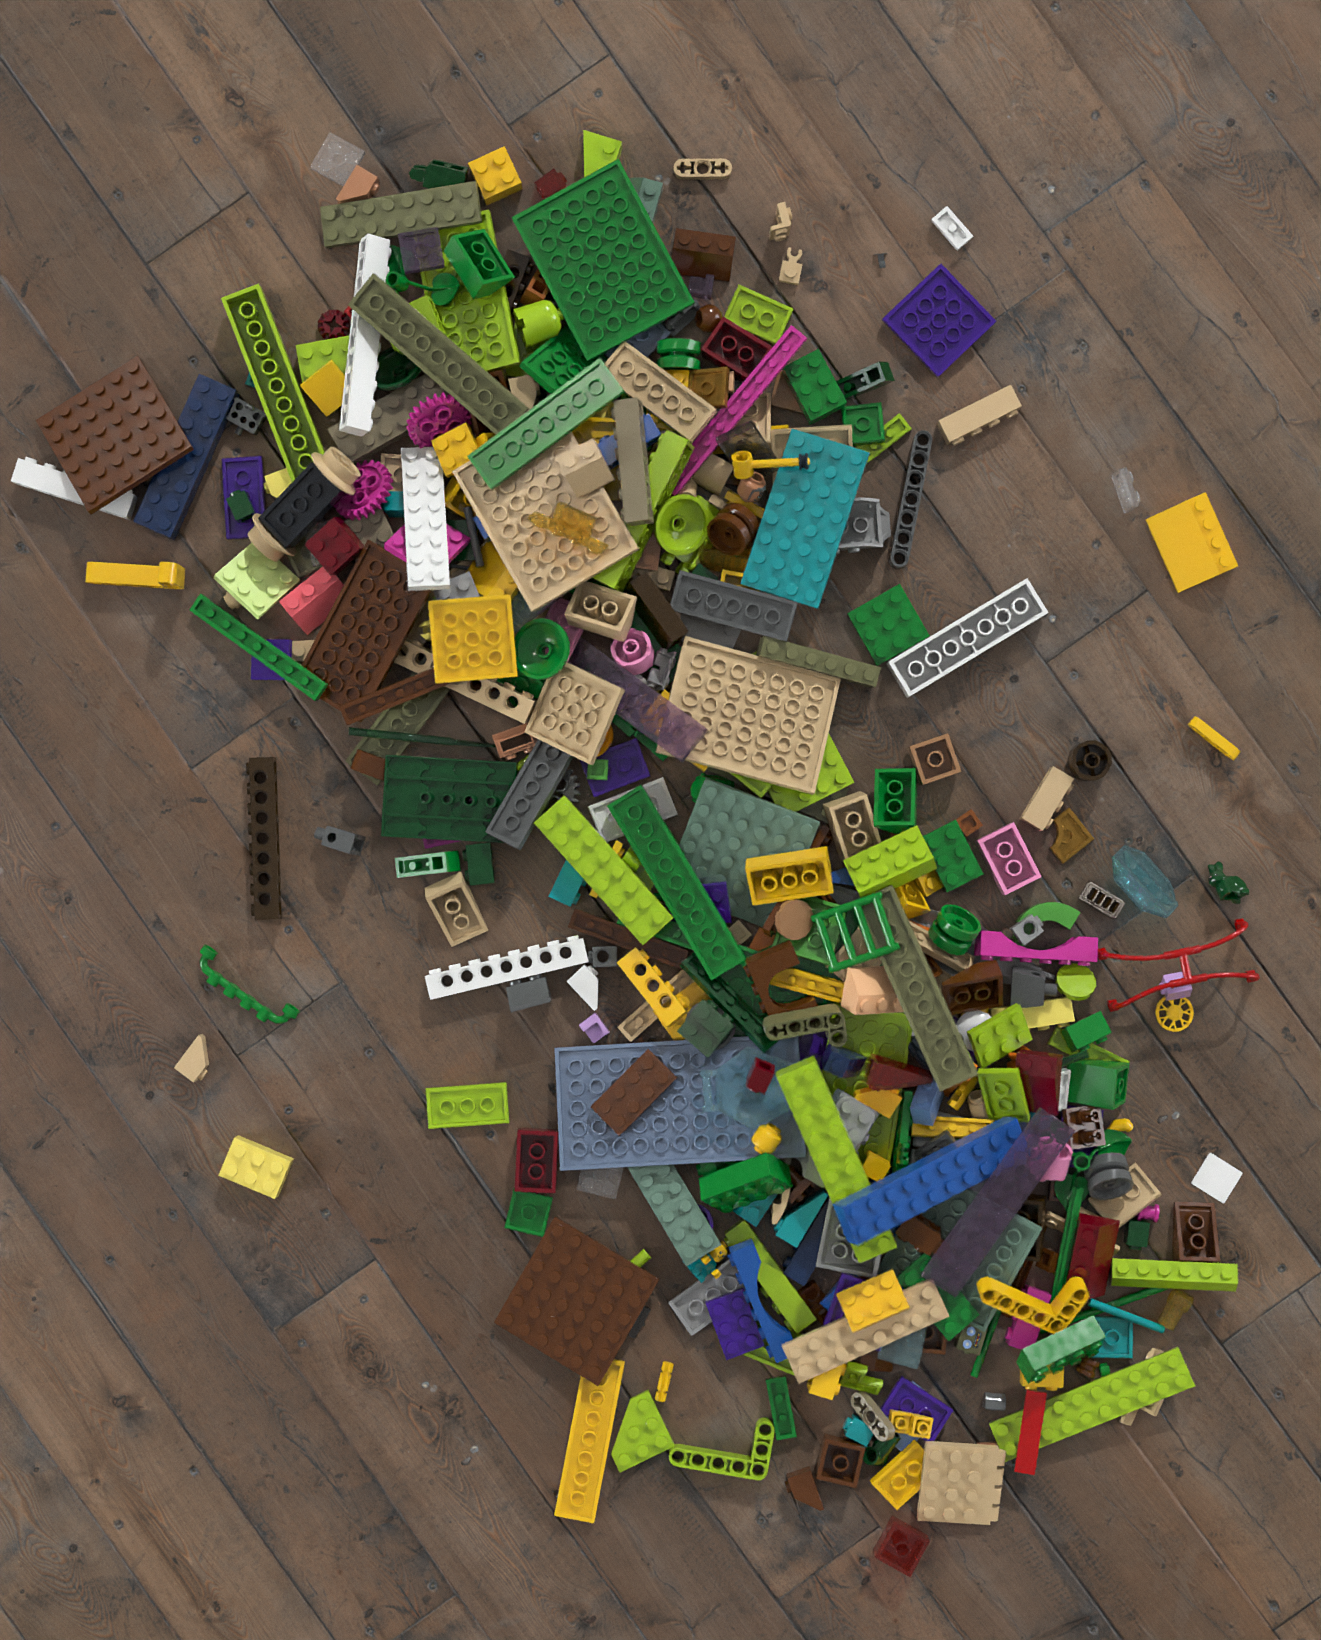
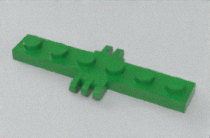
M902 1089L896 1138L893 1143L894 1150H892V1174L908 1166L909 1152H907V1149L911 1143V1137L908 1135L909 1127L911 1128L913 1124L910 1106L914 1098L913 1092L909 1089Z

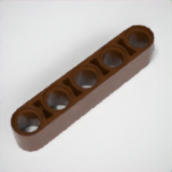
M357 749L350 768L384 781L385 759Z

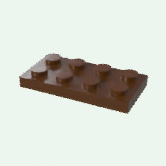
M647 1049L591 1108L618 1136H621L677 1077Z

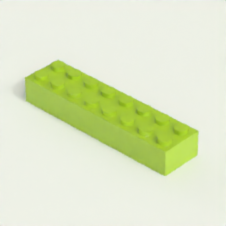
M666 430L665 434L662 433L657 442L659 446L656 452H652L648 459L654 522L660 507L671 497L695 449L689 440L669 430ZM625 523L639 550L595 575L593 578L611 589L623 592L654 531V523L629 526Z
M563 796L534 822L642 945L674 918L566 796Z

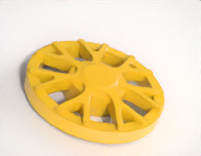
M1165 996L1161 998L1155 1009V1016L1159 1025L1172 1032L1182 1031L1187 1028L1192 1022L1194 1015L1191 1002L1186 997L1180 998L1179 1005H1174V1000H1169L1171 1005L1166 1008L1162 1004L1166 998ZM1187 1003L1189 1008L1183 1011L1181 1006ZM1166 1010V1016L1160 1017L1159 1011ZM1183 1013L1189 1015L1188 1021L1182 1019ZM1167 1019L1172 1020L1169 1027L1164 1025ZM1180 1020L1182 1027L1176 1028L1175 1021Z

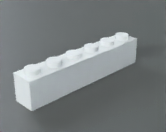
M25 457V460L18 458L11 482L84 506L65 471H58L56 466L45 463L44 466L39 465L37 460ZM130 490L99 511L131 520L138 497L133 494V490Z

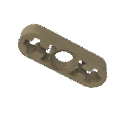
M864 1391L854 1393L851 1396V1405L879 1441L893 1439L895 1436L893 1424L870 1395ZM871 1411L875 1414V1421H872L870 1417Z

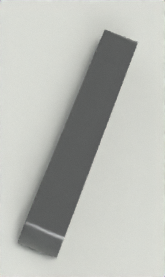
M925 430L917 432L912 440L889 557L890 566L894 569H902L908 563L932 444V436ZM925 437L927 444L920 445L917 442V438ZM920 456L923 459V464L916 465L913 458ZM917 476L920 483L918 485L911 484L909 477ZM908 495L913 496L916 503L913 505L908 504L905 497ZM902 516H910L912 523L909 525L904 524ZM905 535L908 538V543L900 544L898 536ZM897 554L902 555L904 563L897 564L894 561V556Z

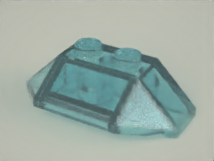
M1123 845L1112 856L1114 881L1141 911L1167 918L1179 906L1175 900V893L1171 882L1145 852Z

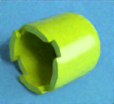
M541 300L513 309L517 328L522 327L524 336H521V339L526 348L555 337L561 330V320H564L563 314L559 308L556 309L554 304L548 300Z

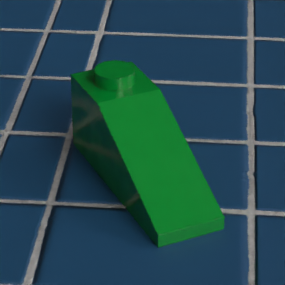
M458 851L395 858L397 878L461 871Z

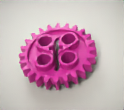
M442 392L440 397L434 394L433 399L427 396L425 403L419 401L420 407L414 406L415 413H409L411 419L406 420L408 424L406 428L410 439L413 440L415 445L418 444L420 448H423L424 446L433 447L431 440L465 422L470 425V418L472 417L470 412L450 394L446 397L444 392Z
M364 460L362 465L357 462L356 467L360 472V477L353 483L356 491L355 494L349 495L346 493L334 505L336 511L345 519L350 518L353 521L356 517L360 521L362 515L367 519L370 512L374 515L376 508L382 509L381 503H387L385 497L391 496L388 491L393 489L390 485L393 482L391 479L392 474L379 461L375 463L374 460H371L368 463Z

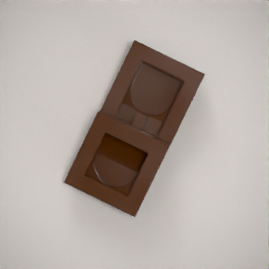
M813 1279L797 1292L823 1326L828 1311L820 1302L826 1295Z

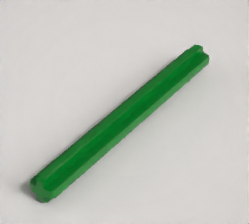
M1072 1186L1052 1287L1051 1302L1066 1284L1084 1189L1080 1186Z

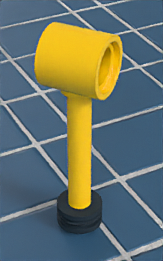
M738 451L731 456L734 477L737 479L750 478L754 474V468L799 466L800 470L803 468L808 470L810 464L808 453H805V455L804 453L803 455L799 454V458L753 460L752 454L749 451Z

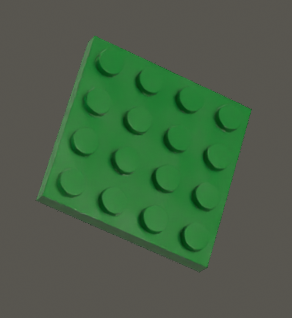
M567 324L560 330L558 335L550 338L522 361L519 367L552 394L599 358L602 359L604 364L608 359L602 354L587 362Z

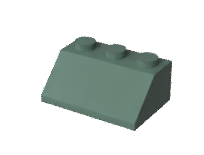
M629 178L654 224L663 191V183L647 178Z

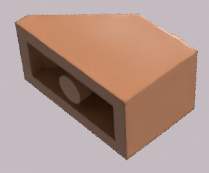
M356 165L336 198L338 204L370 199L372 195L375 196L380 188L378 177Z

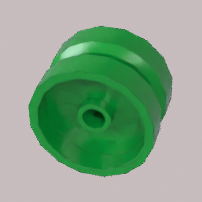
M683 338L657 341V354L662 357L657 359L656 364L663 370H700V360L695 357L700 355L701 343L696 340Z
M948 904L940 909L936 920L933 921L929 928L928 934L933 943L940 949L950 954L964 955L969 951L973 940L980 933L981 925L978 919L968 910L960 906Z

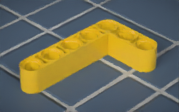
M87 562L85 583L184 589L185 568L173 562H159V566Z
M983 1277L976 1284L983 1303L1052 1334L1067 1328L1089 1299V1292L1081 1277L1070 1278L1051 1304L990 1277Z

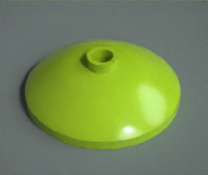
M679 494L669 498L660 507L655 517L654 533L659 545L665 551L674 555H687L694 552L707 537V526L710 522L708 510L701 500L692 495Z

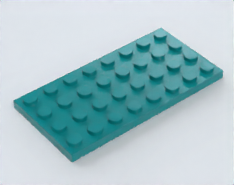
M791 429L782 459L799 458V454L803 455L804 453L805 455V453H808V458L810 459L809 469L803 468L800 470L799 466L778 468L740 584L819 609L870 452Z

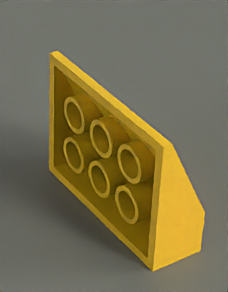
M1206 492L1146 519L1178 593L1238 567Z
M492 541L486 542L481 549L484 566L476 568L475 561H473L466 572L470 571L480 595L510 594L511 607L513 608L522 594Z

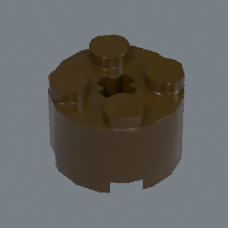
M1087 740L1077 744L1070 751L1068 757V767L1071 773L1077 779L1083 781H1095L1104 777L1112 765V755L1109 748L1096 740ZM1087 756L1093 758L1094 763H1091L1092 766L1086 763Z

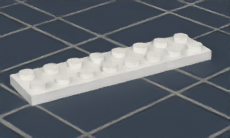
M434 447L401 448L408 591L450 589L443 469Z

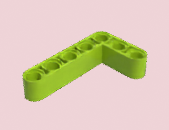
M762 1417L756 1422L750 1456L675 1444L669 1450V1461L676 1467L762 1480L767 1476L774 1438L773 1422L767 1417ZM763 1424L771 1427L766 1433L759 1430ZM760 1444L767 1447V1450L763 1453L756 1451L757 1446ZM680 1451L683 1453V1457L675 1459L672 1456L673 1453ZM694 1455H702L704 1459L702 1462L696 1463L692 1459ZM715 1458H721L724 1461L720 1466H715L712 1462ZM740 1461L744 1465L741 1469H734L733 1464ZM755 1465H762L764 1469L762 1472L756 1473L753 1471V1467Z

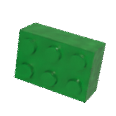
M819 349L795 360L782 369V374L809 425L846 406L847 401Z
M952 820L923 835L937 866L935 872L943 886L944 892H949L983 875L956 820Z

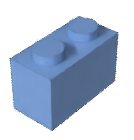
M922 1076L920 1078L910 1106L913 1123L934 1125L944 1097V1092L939 1090L934 1078Z

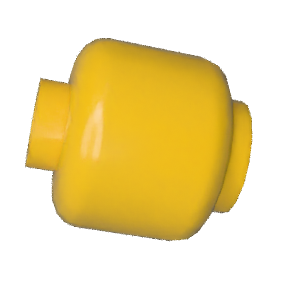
M772 1123L759 1125L751 1139L755 1145L754 1149L760 1154L774 1153L782 1141L781 1130Z

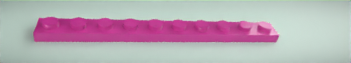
M791 325L731 396L728 400L727 408H721L692 443L695 449L672 493L674 496L684 488L806 342L807 337Z

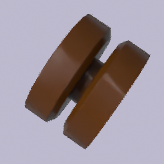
M728 503L709 522L707 535L710 542L722 553L731 556L739 555L755 539L759 529V522L752 511L744 505Z

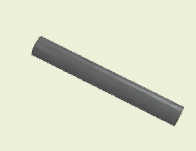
M465 507L463 509L476 568L484 566L473 520V512L471 507Z

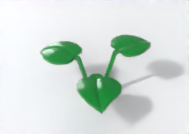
M390 245L391 255L388 259L389 273L386 276V283L399 294V292L406 291L409 285L432 291L431 298L439 306H445L454 299L460 286L459 280L450 273L436 275L432 281L433 287L409 281L406 278V274L410 273L414 267L415 257L413 253L406 248Z
M1052 1120L1039 1123L1038 1137L1051 1136L1057 1138L1056 1141L1061 1144L1063 1141L1066 1142L1062 1121ZM1105 1129L1106 1145L1097 1146L1089 1155H1086L1084 1152L1072 1153V1163L1077 1168L1073 1176L1067 1174L1064 1181L1056 1180L1054 1184L1055 1194L1066 1211L1072 1186H1080L1084 1189L1082 1202L1089 1191L1086 1178L1077 1176V1174L1089 1168L1090 1159H1092L1097 1151L1098 1155L1104 1153H1120L1125 1155L1129 1145L1132 1143V1139L1118 1130Z

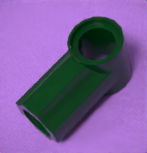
M895 1432L894 1438L887 1441L876 1439L871 1447L865 1449L863 1461L867 1465L884 1466L888 1461V1455L900 1440L899 1434Z

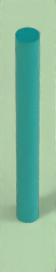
M1095 1299L1088 1300V1306L1162 1334L1165 1331V1326Z

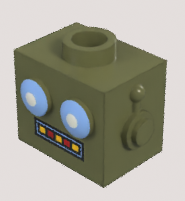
M970 1324L953 1337L956 1338L954 1342L955 1348L964 1351L966 1354L972 1353L980 1356L987 1329L983 1332Z

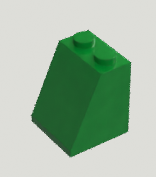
M1080 1058L1071 1060L1067 1065V1069L1071 1070L1068 1101L1114 1110L1126 1102L1130 1063Z

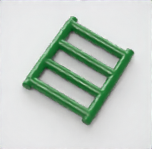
M881 892L867 895L811 916L812 922L816 923L830 964L828 966L829 973L858 965L900 949L898 942L895 943L881 902L883 898ZM872 902L887 942V946L878 949L875 948L862 906ZM853 909L868 950L867 953L858 956L856 955L842 914ZM835 916L849 959L837 962L823 921Z

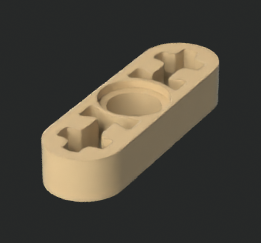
M679 159L674 164V175L682 180L726 179L732 172V165L727 159ZM691 164H694V174H691V170H685L684 174L677 170L681 165H685L686 169H691ZM700 164L708 166L709 170L706 174H700L697 171V167ZM711 164H714V168H720L723 164L728 170H725V173H721L720 170H714V174H711Z

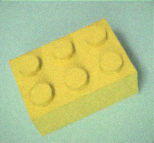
M238 1135L233 1139L218 1176L276 1199L280 1194L294 1158Z

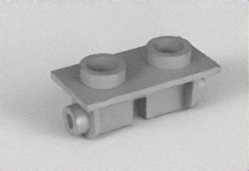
M660 648L656 652L653 665L658 666L659 669L651 668L647 679L648 687L654 688L655 691H662L668 686L670 681L669 674L675 666L677 652L667 653L668 650L665 648Z

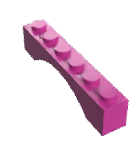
M980 931L975 939L974 956H981V960H993V957H1000V961L1013 962V958H1020V962L1032 963V959H1039V963L1051 964L1052 960H1058L1060 965H1071V961L1078 962V966H1090V962H1097L1098 938L1071 937L1065 943L1055 948L1034 950L1016 944L1002 932Z

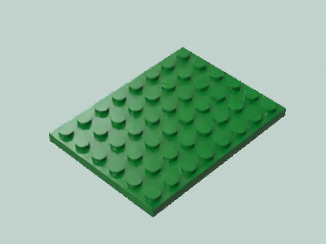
M619 159L511 217L587 362L695 304Z

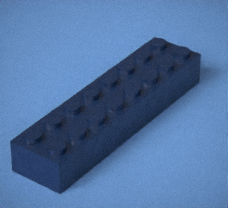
M198 375L178 419V423L194 450L153 476L133 522L169 539L176 540L228 423L226 417L235 402L234 398H239L240 396L236 389L204 375Z

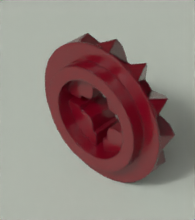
M329 309L321 314L318 320V331L325 340L347 336L350 323L345 313L338 309ZM336 319V323L340 327H335L331 333V327L326 323H332Z

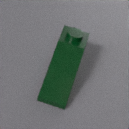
M879 361L836 382L845 399L848 400L895 381L889 363Z

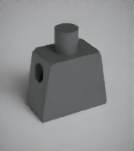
M328 825L326 829L317 827L314 838L322 840L321 845L357 856L361 855L366 839L365 836Z
M1013 966L1010 1006L1017 1003L1021 1005V1008L1039 1007L1044 1005V995L1057 996V984L1045 983L1044 972Z

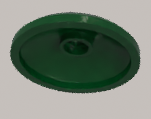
M390 347L377 357L379 368L375 376V381H377L376 389L383 391L400 389L411 383L419 375L421 369L407 356L397 351L395 352Z

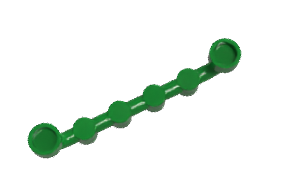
M206 944L203 945L200 950L202 954L200 968L208 976L206 981L213 987H217L218 984L225 988L223 991L224 995L231 999L235 996L242 1000L239 1005L248 1011L251 1008L258 1012L256 1017L263 1022L270 1020L276 1024H283L291 1018L296 1019L300 1011L292 1004L286 1003L282 1009L284 1014L277 1016L271 1009L257 1002L254 997L240 990L236 984L229 982L219 972L212 970L208 966V960H214L218 953L212 947Z

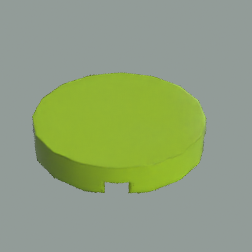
M1071 963V965H1064L1059 969L1055 977V984H1057V990L1061 994L1066 995V998L1081 1001L1089 998L1094 992L1096 978L1089 968Z

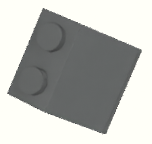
M541 974L530 976V981L522 983L521 979L509 982L510 986L506 987L510 1011L514 1012L551 1002L552 997L546 976L541 977Z

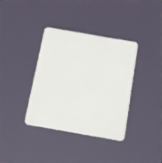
M1209 1153L1191 1183L1220 1202L1225 1203L1240 1179L1242 1172L1214 1154Z

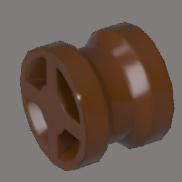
M1085 1356L1081 1358L1080 1365H1077L1075 1370L1085 1376L1094 1378L1096 1375L1095 1370L1101 1363Z

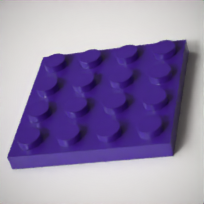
M941 263L882 319L937 378L996 323V320Z

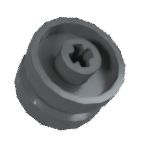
M1120 1153L1097 1155L1090 1159L1089 1168L1083 1170L1088 1181L1089 1194L1092 1198L1098 1200L1121 1197L1127 1194L1134 1185L1129 1172L1127 1158Z

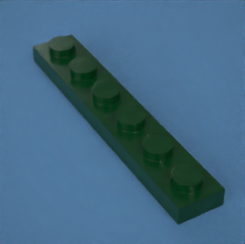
M695 952L680 964V967L734 1020L733 1022L764 1054L778 1043L779 1040H771L767 1037L762 1025L763 1020L720 976L714 980L710 979Z

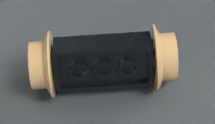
M330 447L323 455L313 452L311 454L313 461L262 514L256 513L252 516L255 526L248 532V537L253 545L267 558L277 562L284 554L295 556L297 553L295 545L346 493L349 495L355 494L356 491L353 483L360 477V472L354 463L335 447Z

